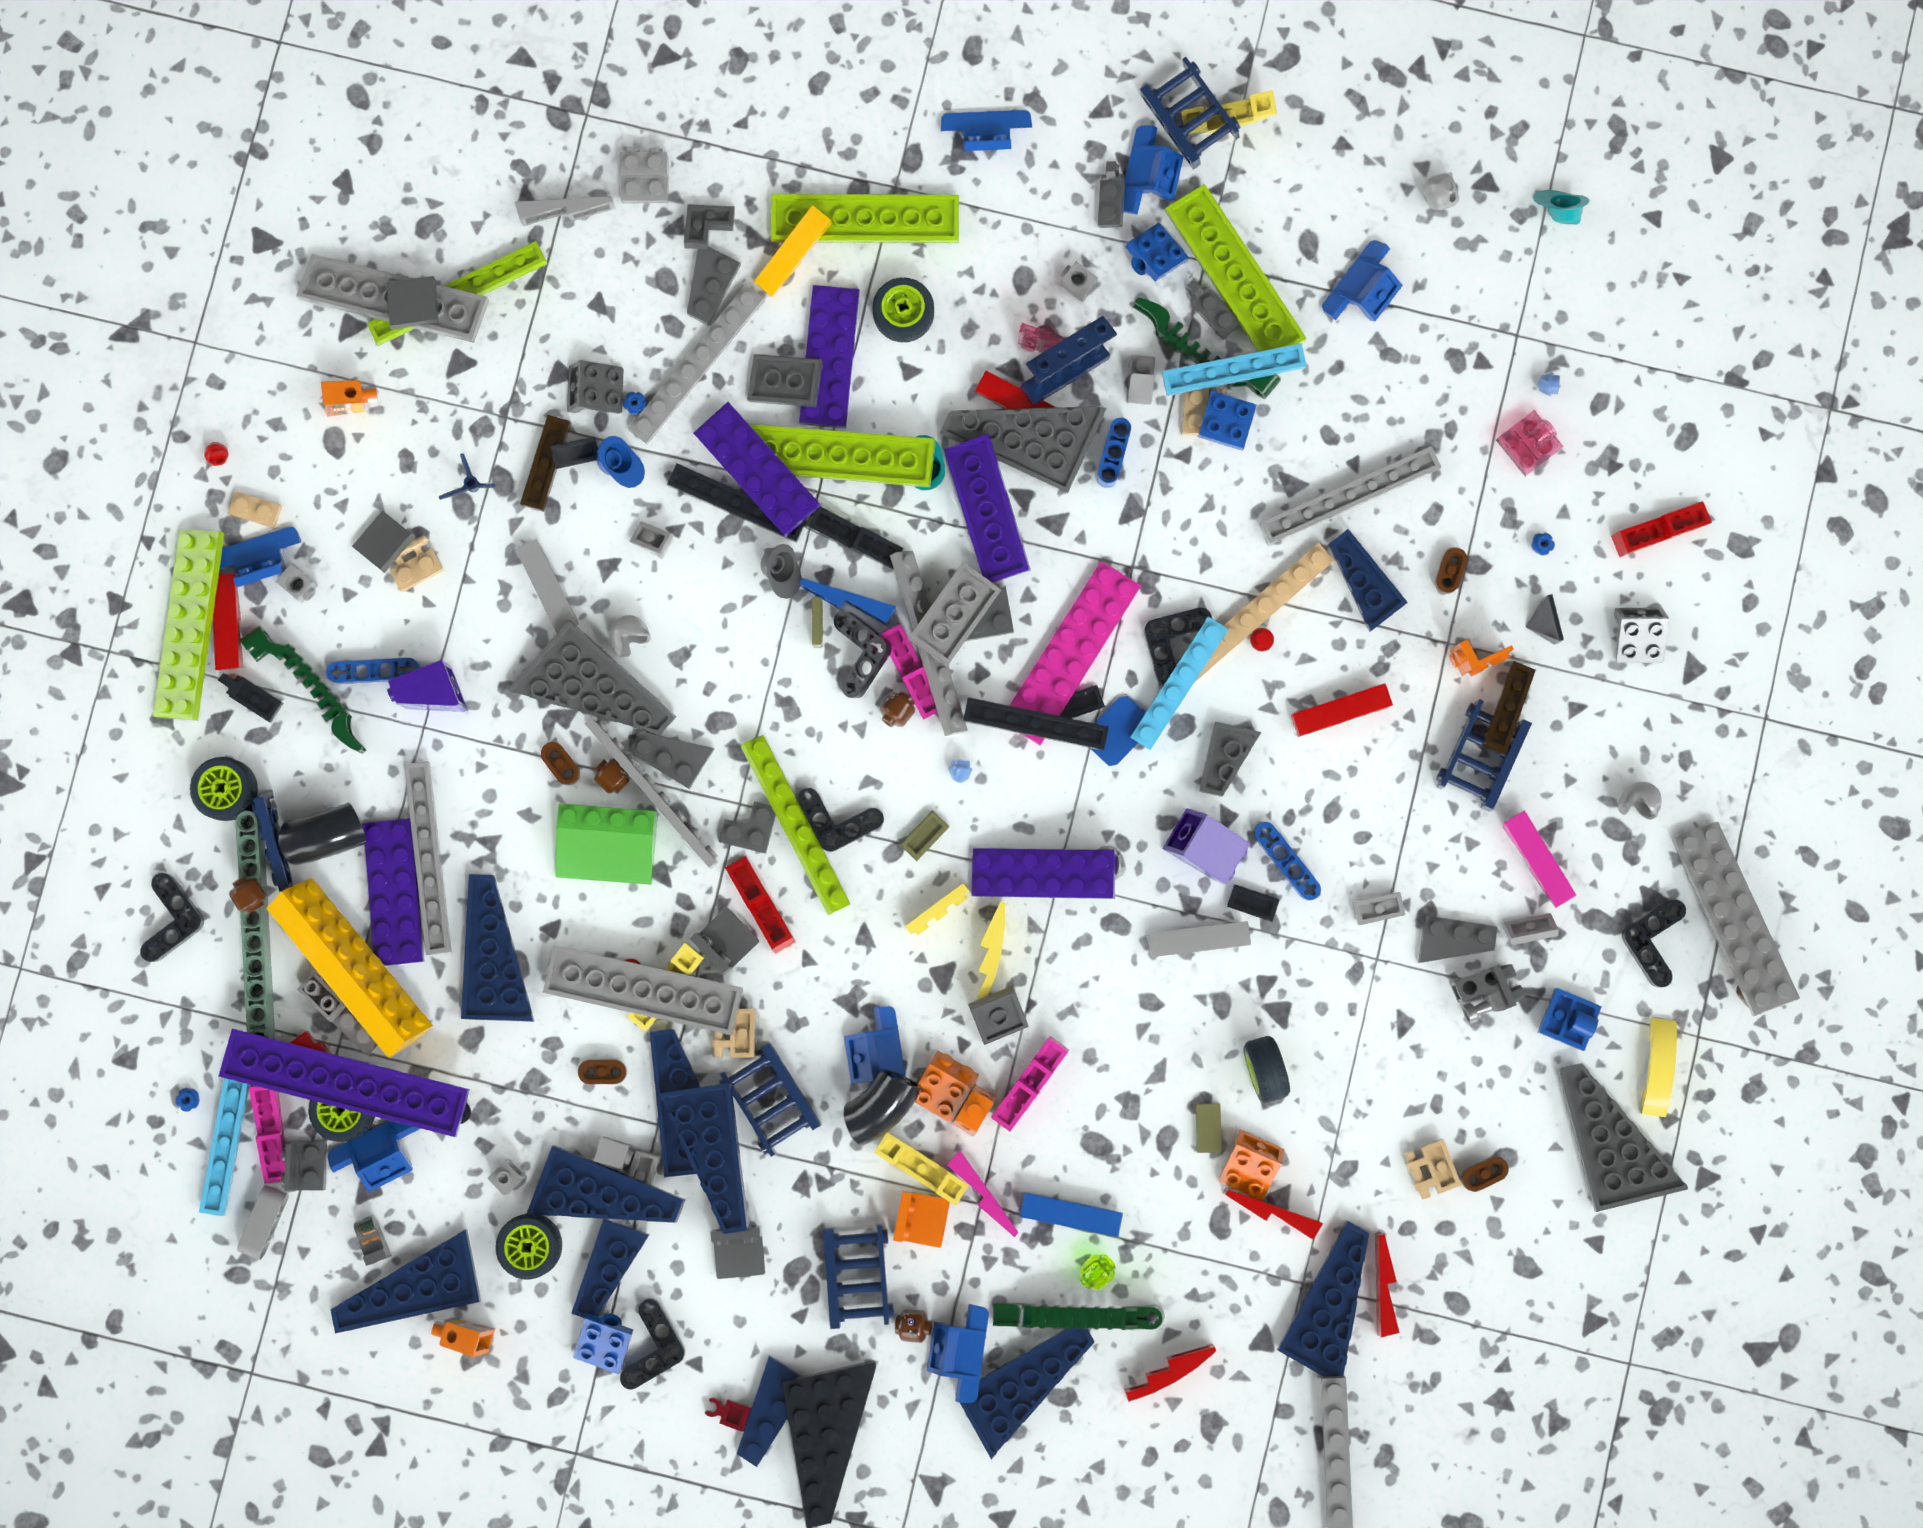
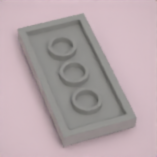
M962 562L908 639L947 667L998 596L1001 589Z

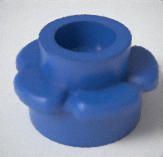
M629 392L625 396L626 399L623 400L624 409L633 415L641 413L646 407L645 397L640 392Z
M1537 533L1533 537L1531 547L1535 553L1545 556L1550 551H1553L1555 542L1552 541L1553 538L1550 534Z
M183 1088L178 1092L179 1095L176 1096L175 1102L182 1111L189 1112L191 1109L198 1107L200 1098L195 1089Z

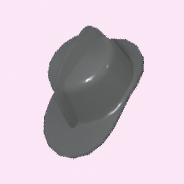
M780 544L772 549H764L760 568L762 573L769 579L772 590L780 598L788 599L793 597L798 592L802 579L793 548L787 544Z

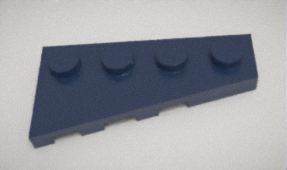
M1349 529L1329 543V547L1369 633L1408 603Z
M273 790L261 793L253 799L252 810L255 817H259L261 825L258 827L259 835L262 840H265L267 846L265 856L267 862L272 864L274 871L271 873L273 884L275 887L278 886L279 892L292 887L293 881L289 863L281 853L279 845L280 831L276 830L279 816L277 809L271 807L270 799L274 798Z
M603 1219L571 1314L585 1318L588 1313L599 1316L650 1236L649 1233Z
M771 1355L768 1357L736 1453L755 1467H758L787 1420L781 1381L802 1376Z

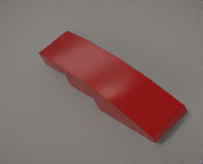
M1210 1344L1167 1356L1168 1367L1145 1373L1148 1383L1124 1389L1128 1402L1151 1395L1177 1382L1216 1352L1215 1346Z

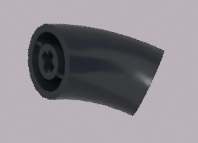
M349 802L313 815L286 821L281 826L279 832L281 852L284 858L293 865L327 858L366 844L360 820Z
M879 1069L870 1086L860 1096L844 1106V1120L852 1139L858 1145L864 1146L889 1132L908 1113L915 1103L922 1086L896 1072Z

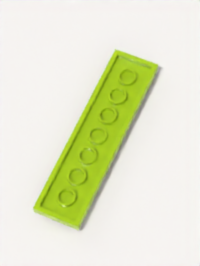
M1205 184L1165 208L1169 219L1230 311L1238 319L1241 328L1257 352L1300 344L1306 341L1307 338Z
M772 194V242H785L813 205L831 220V226L816 243H959V195Z
M749 424L797 477L919 487L931 486L936 443L933 438Z
M179 529L153 717L198 721L225 534L223 532Z

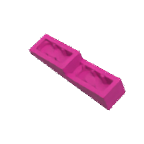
M898 623L880 632L891 643L892 651L890 657L911 698L915 702L922 719L924 720L938 713L925 669L921 665L902 625Z
M1525 810L1504 822L1503 829L1529 865V871L1553 906L1558 908L1576 897L1575 891Z
M251 1085L249 1093L258 1134L255 1138L264 1184L280 1182L282 1172H285L282 1150L286 1145L279 1092Z
M959 1149L947 1163V1166L983 1196L977 1205L1013 1237H1016L1019 1233Z

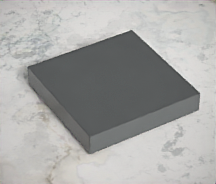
M434 276L387 283L389 322L392 329L439 323L436 279Z
M382 510L352 547L385 573L415 536Z
M1013 985L968 1004L984 1045L1029 1027Z

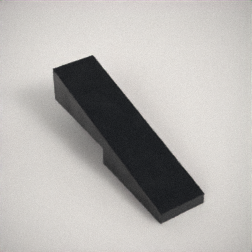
M821 506L812 513L805 527L892 570L894 567L890 555L902 552L904 549L863 526L859 527Z

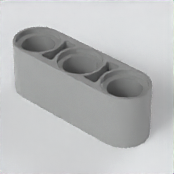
M264 1185L238 1243V1252L258 1260L264 1257L287 1204L288 1193Z

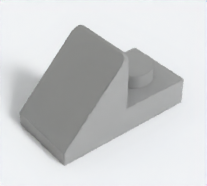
M1131 356L1128 403L1151 405L1155 379V357Z
M640 521L629 542L663 559L674 539V535Z

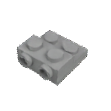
M633 147L626 148V152H620L622 204L669 203V157L667 152H663V149L658 147L650 148L649 152H640L638 148Z

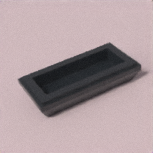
M595 437L550 446L555 469L597 461L598 446Z
M1098 685L1074 692L1060 716L1072 719L1104 708L1105 705Z
M1234 884L1227 907L1273 922L1280 899Z

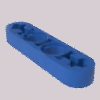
M413 658L332 662L327 667L326 675L335 684L388 682V680L399 677L397 672L400 676L407 673L406 671H398L396 663H399L398 667L407 668L408 663H411L415 670L421 668V665ZM384 664H390L392 667V672L387 677H382L379 672L380 667ZM361 665H365L368 668V674L364 678L356 676V669ZM337 667H339L342 671H350L352 679H349L350 675L341 674L339 679H337L332 673L337 671Z
M1269 822L1258 824L1253 832L1255 840L1299 896L1306 901L1318 898L1321 893L1319 882L1278 830ZM1260 828H1269L1271 831L1268 834L1272 840L1277 837L1279 841L1273 843L1268 848L1266 844L1270 843V841L1266 837L1261 838L1259 836L1261 833ZM1277 845H1281L1286 849V856L1282 859L1276 858L1273 854V849ZM1292 864H1296L1301 868V875L1297 878L1291 877L1288 873V868ZM1307 875L1309 879L1304 881L1308 886H1315L1313 890L1314 896L1311 894L1305 895L1306 887L1303 883L1298 886L1295 882Z

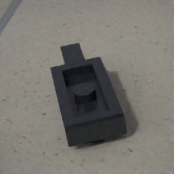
M222 673L218 679L219 682L228 687L226 693L230 698L269 723L273 721L284 704L248 679L239 675L233 679L227 674Z

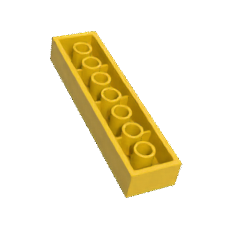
M312 877L281 891L266 909L388 1058L417 1042L433 1026L426 1015L414 1003L412 998L405 992L395 977L387 970L381 960L373 953Z

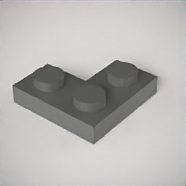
M688 204L684 248L708 250L710 230L733 231L735 206Z
M754 801L748 824L725 819L719 842L766 854L776 818L772 806Z

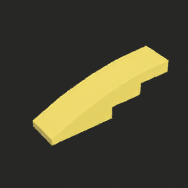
M1002 901L980 946L988 949V952L978 971L987 975L977 995L979 999L988 996L1002 953L1005 931V903Z

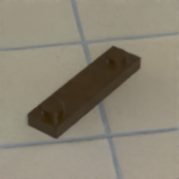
M547 415L521 498V506L541 512L545 511L557 472L550 446L566 443L571 426L570 421Z
M1516 661L1512 662L1483 741V747L1503 755L1506 754L1536 669Z

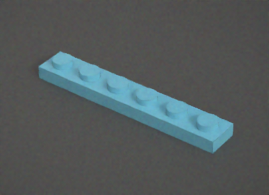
M1302 343L1165 370L1162 371V378L1166 396L1305 369L1307 365Z
M1209 616L1207 617L1130 738L1147 749H1152L1229 629Z
M226 1078L223 1080L199 1213L217 1216L226 1215L250 1084Z

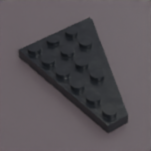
M874 1360L781 1381L806 1528H814L831 1524L875 1374L876 1362Z

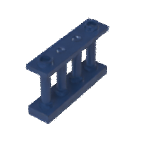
M1184 57L1182 59L1184 71L1158 89L1154 88L1151 90L1148 84L1140 88V94L1194 170L1201 165V152L1229 133L1232 134L1235 140L1239 139L1238 129L1241 127L1234 116L1231 118L1228 116L1200 77L1201 71L1194 61L1190 63L1188 58ZM1191 77L1198 88L1169 108L1167 106L1164 108L1160 102L1162 97ZM1204 96L1211 107L1184 126H1177L1174 122L1175 115ZM1217 114L1224 125L1198 144L1194 143L1191 145L1186 139L1189 137L1188 134Z
M1101 316L1028 361L1026 366L1034 376L1022 383L1020 389L1033 406L1037 405L1109 360L1111 355L1103 344L1117 336V332L1106 318Z
M1479 699L1474 704L1470 703L1466 710L1465 716L1468 717L1446 767H1442L1436 777V780L1439 781L1436 788L1441 790L1449 783L1479 797L1480 801H1482L1480 808L1489 812L1495 808L1532 723L1524 719L1518 722L1505 755L1490 750L1499 754V758H1502L1499 766L1493 768L1461 753L1466 740L1483 747L1482 744L1485 737L1472 732L1471 729L1476 718L1490 724L1493 715L1480 710L1484 701ZM1458 761L1490 776L1489 779L1492 782L1489 788L1482 789L1452 775L1451 773L1456 762Z
M769 1042L761 1047L763 1053L760 1054V1058L730 1077L726 1071L720 1073L722 1079L719 1082L720 1084H732L733 1097L761 1140L758 1142L760 1149L764 1155L769 1153L772 1157L777 1154L773 1147L804 1127L806 1129L810 1127L813 1131L822 1124L772 1043ZM765 1065H772L776 1071V1074L773 1075L774 1078L742 1097L735 1084ZM785 1086L789 1092L786 1095L787 1098L755 1118L748 1105L776 1087ZM797 1106L802 1113L799 1116L800 1119L768 1139L760 1126L788 1108H795Z
M877 1224V1232L839 1235V1233H834V1227L824 1228L830 1329H840L841 1322H845V1319L884 1316V1325H889V1318H894L893 1303H888L884 1244H888V1230L883 1229V1224ZM878 1242L879 1257L846 1260L836 1258L835 1248H840V1245ZM880 1267L881 1282L845 1285L842 1282H838L837 1273L842 1272V1270ZM882 1292V1307L844 1309V1307L839 1305V1297H843L845 1294Z

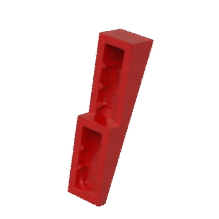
M987 370L974 390L977 394L1003 409L1055 407L1044 400L1033 406L1019 387Z
M1702 501L1664 514L1659 518L1618 531L1611 535V538L1620 558L1707 526L1712 521Z
M236 573L220 574L218 576L213 612L215 670L244 668L240 641L239 621H241L239 595L238 587L236 588L233 580Z
M1386 683L1293 713L1291 718L1298 737L1388 709L1393 706Z
M744 856L725 867L773 952L777 954L795 943L794 937L747 857Z
M1227 1188L1223 1192L1224 1195L1266 1222L1270 1215L1273 1214L1312 1240H1314L1324 1224Z
M1378 1232L1375 1233L1377 1335L1382 1338L1398 1334L1400 1331L1388 1284L1396 1283L1397 1280L1385 1234Z

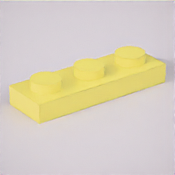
M962 883L907 924L905 928L911 935L915 932L918 936L929 928L927 923L933 918L938 921L948 914L946 909L953 903L957 907L968 899L966 894L969 890Z

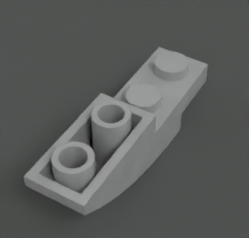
M313 971L297 990L328 1021L333 1022L364 1054L369 1055L378 1045L327 982Z

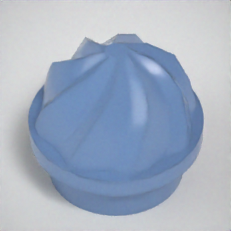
M1552 372L1542 375L1537 382L1540 392L1551 396V394L1558 395L1560 376L1554 375Z
M952 760L951 767H949L951 778L958 783L968 780L973 769L970 768V761Z

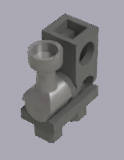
M1512 964L1495 965L1449 983L1458 1003L1465 1002L1481 994L1484 997L1485 1001L1476 1006L1471 1003L1462 1006L1463 1014L1469 1024L1478 1021V1015L1512 1008L1517 1005L1516 1002L1526 996L1521 985L1512 988L1508 986L1506 980L1516 976Z

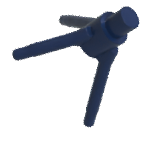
M461 453V461L467 476L464 479V485L439 495L438 498L442 500L467 491L474 493L479 491L480 488H494L495 484L480 483L472 475L464 453Z

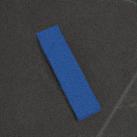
M802 578L800 581V586L817 597H821L822 600L839 610H842L845 604L848 603L885 626H888L897 611L896 606L805 578Z
M1024 1193L1020 1217L1119 1237L1123 1213L1042 1195Z

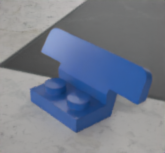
M1027 110L946 113L941 117V131H963L964 151L1012 149L1010 129L1033 128L1031 114Z
M1153 125L1139 126L1135 132L1124 180V213L1138 215L1143 193H1152L1166 201H1172L1175 198L1184 156L1166 146H1153L1157 127Z
M1373 240L1366 246L1322 304L1325 314L1337 320L1347 305L1351 303L1352 305H1357L1370 321L1376 322L1403 286L1388 267L1379 264L1390 250L1387 244Z
M286 527L222 548L220 569L230 565L234 566L237 574L233 578L236 588L283 573L286 566L280 549L301 543L299 533L294 527Z
M892 1006L873 1007L877 1031L844 1036L851 1084L873 1081L879 1069H887L906 1077L896 1011Z
M388 1121L364 1133L357 1139L350 1140L332 1149L327 1156L330 1169L334 1173L353 1163L355 1173L368 1192H371L413 1170L412 1163L401 1149L399 1140L418 1131L420 1128Z
M973 1304L968 1305L965 1327H955L942 1322H934L927 1371L943 1377L958 1378L955 1401L958 1403H973L978 1396L989 1312L985 1307Z

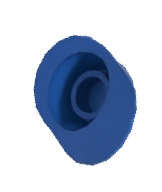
M617 436L605 438L597 450V465L603 473L610 475L623 487L634 488L640 485L645 476L644 465L640 458L622 438Z

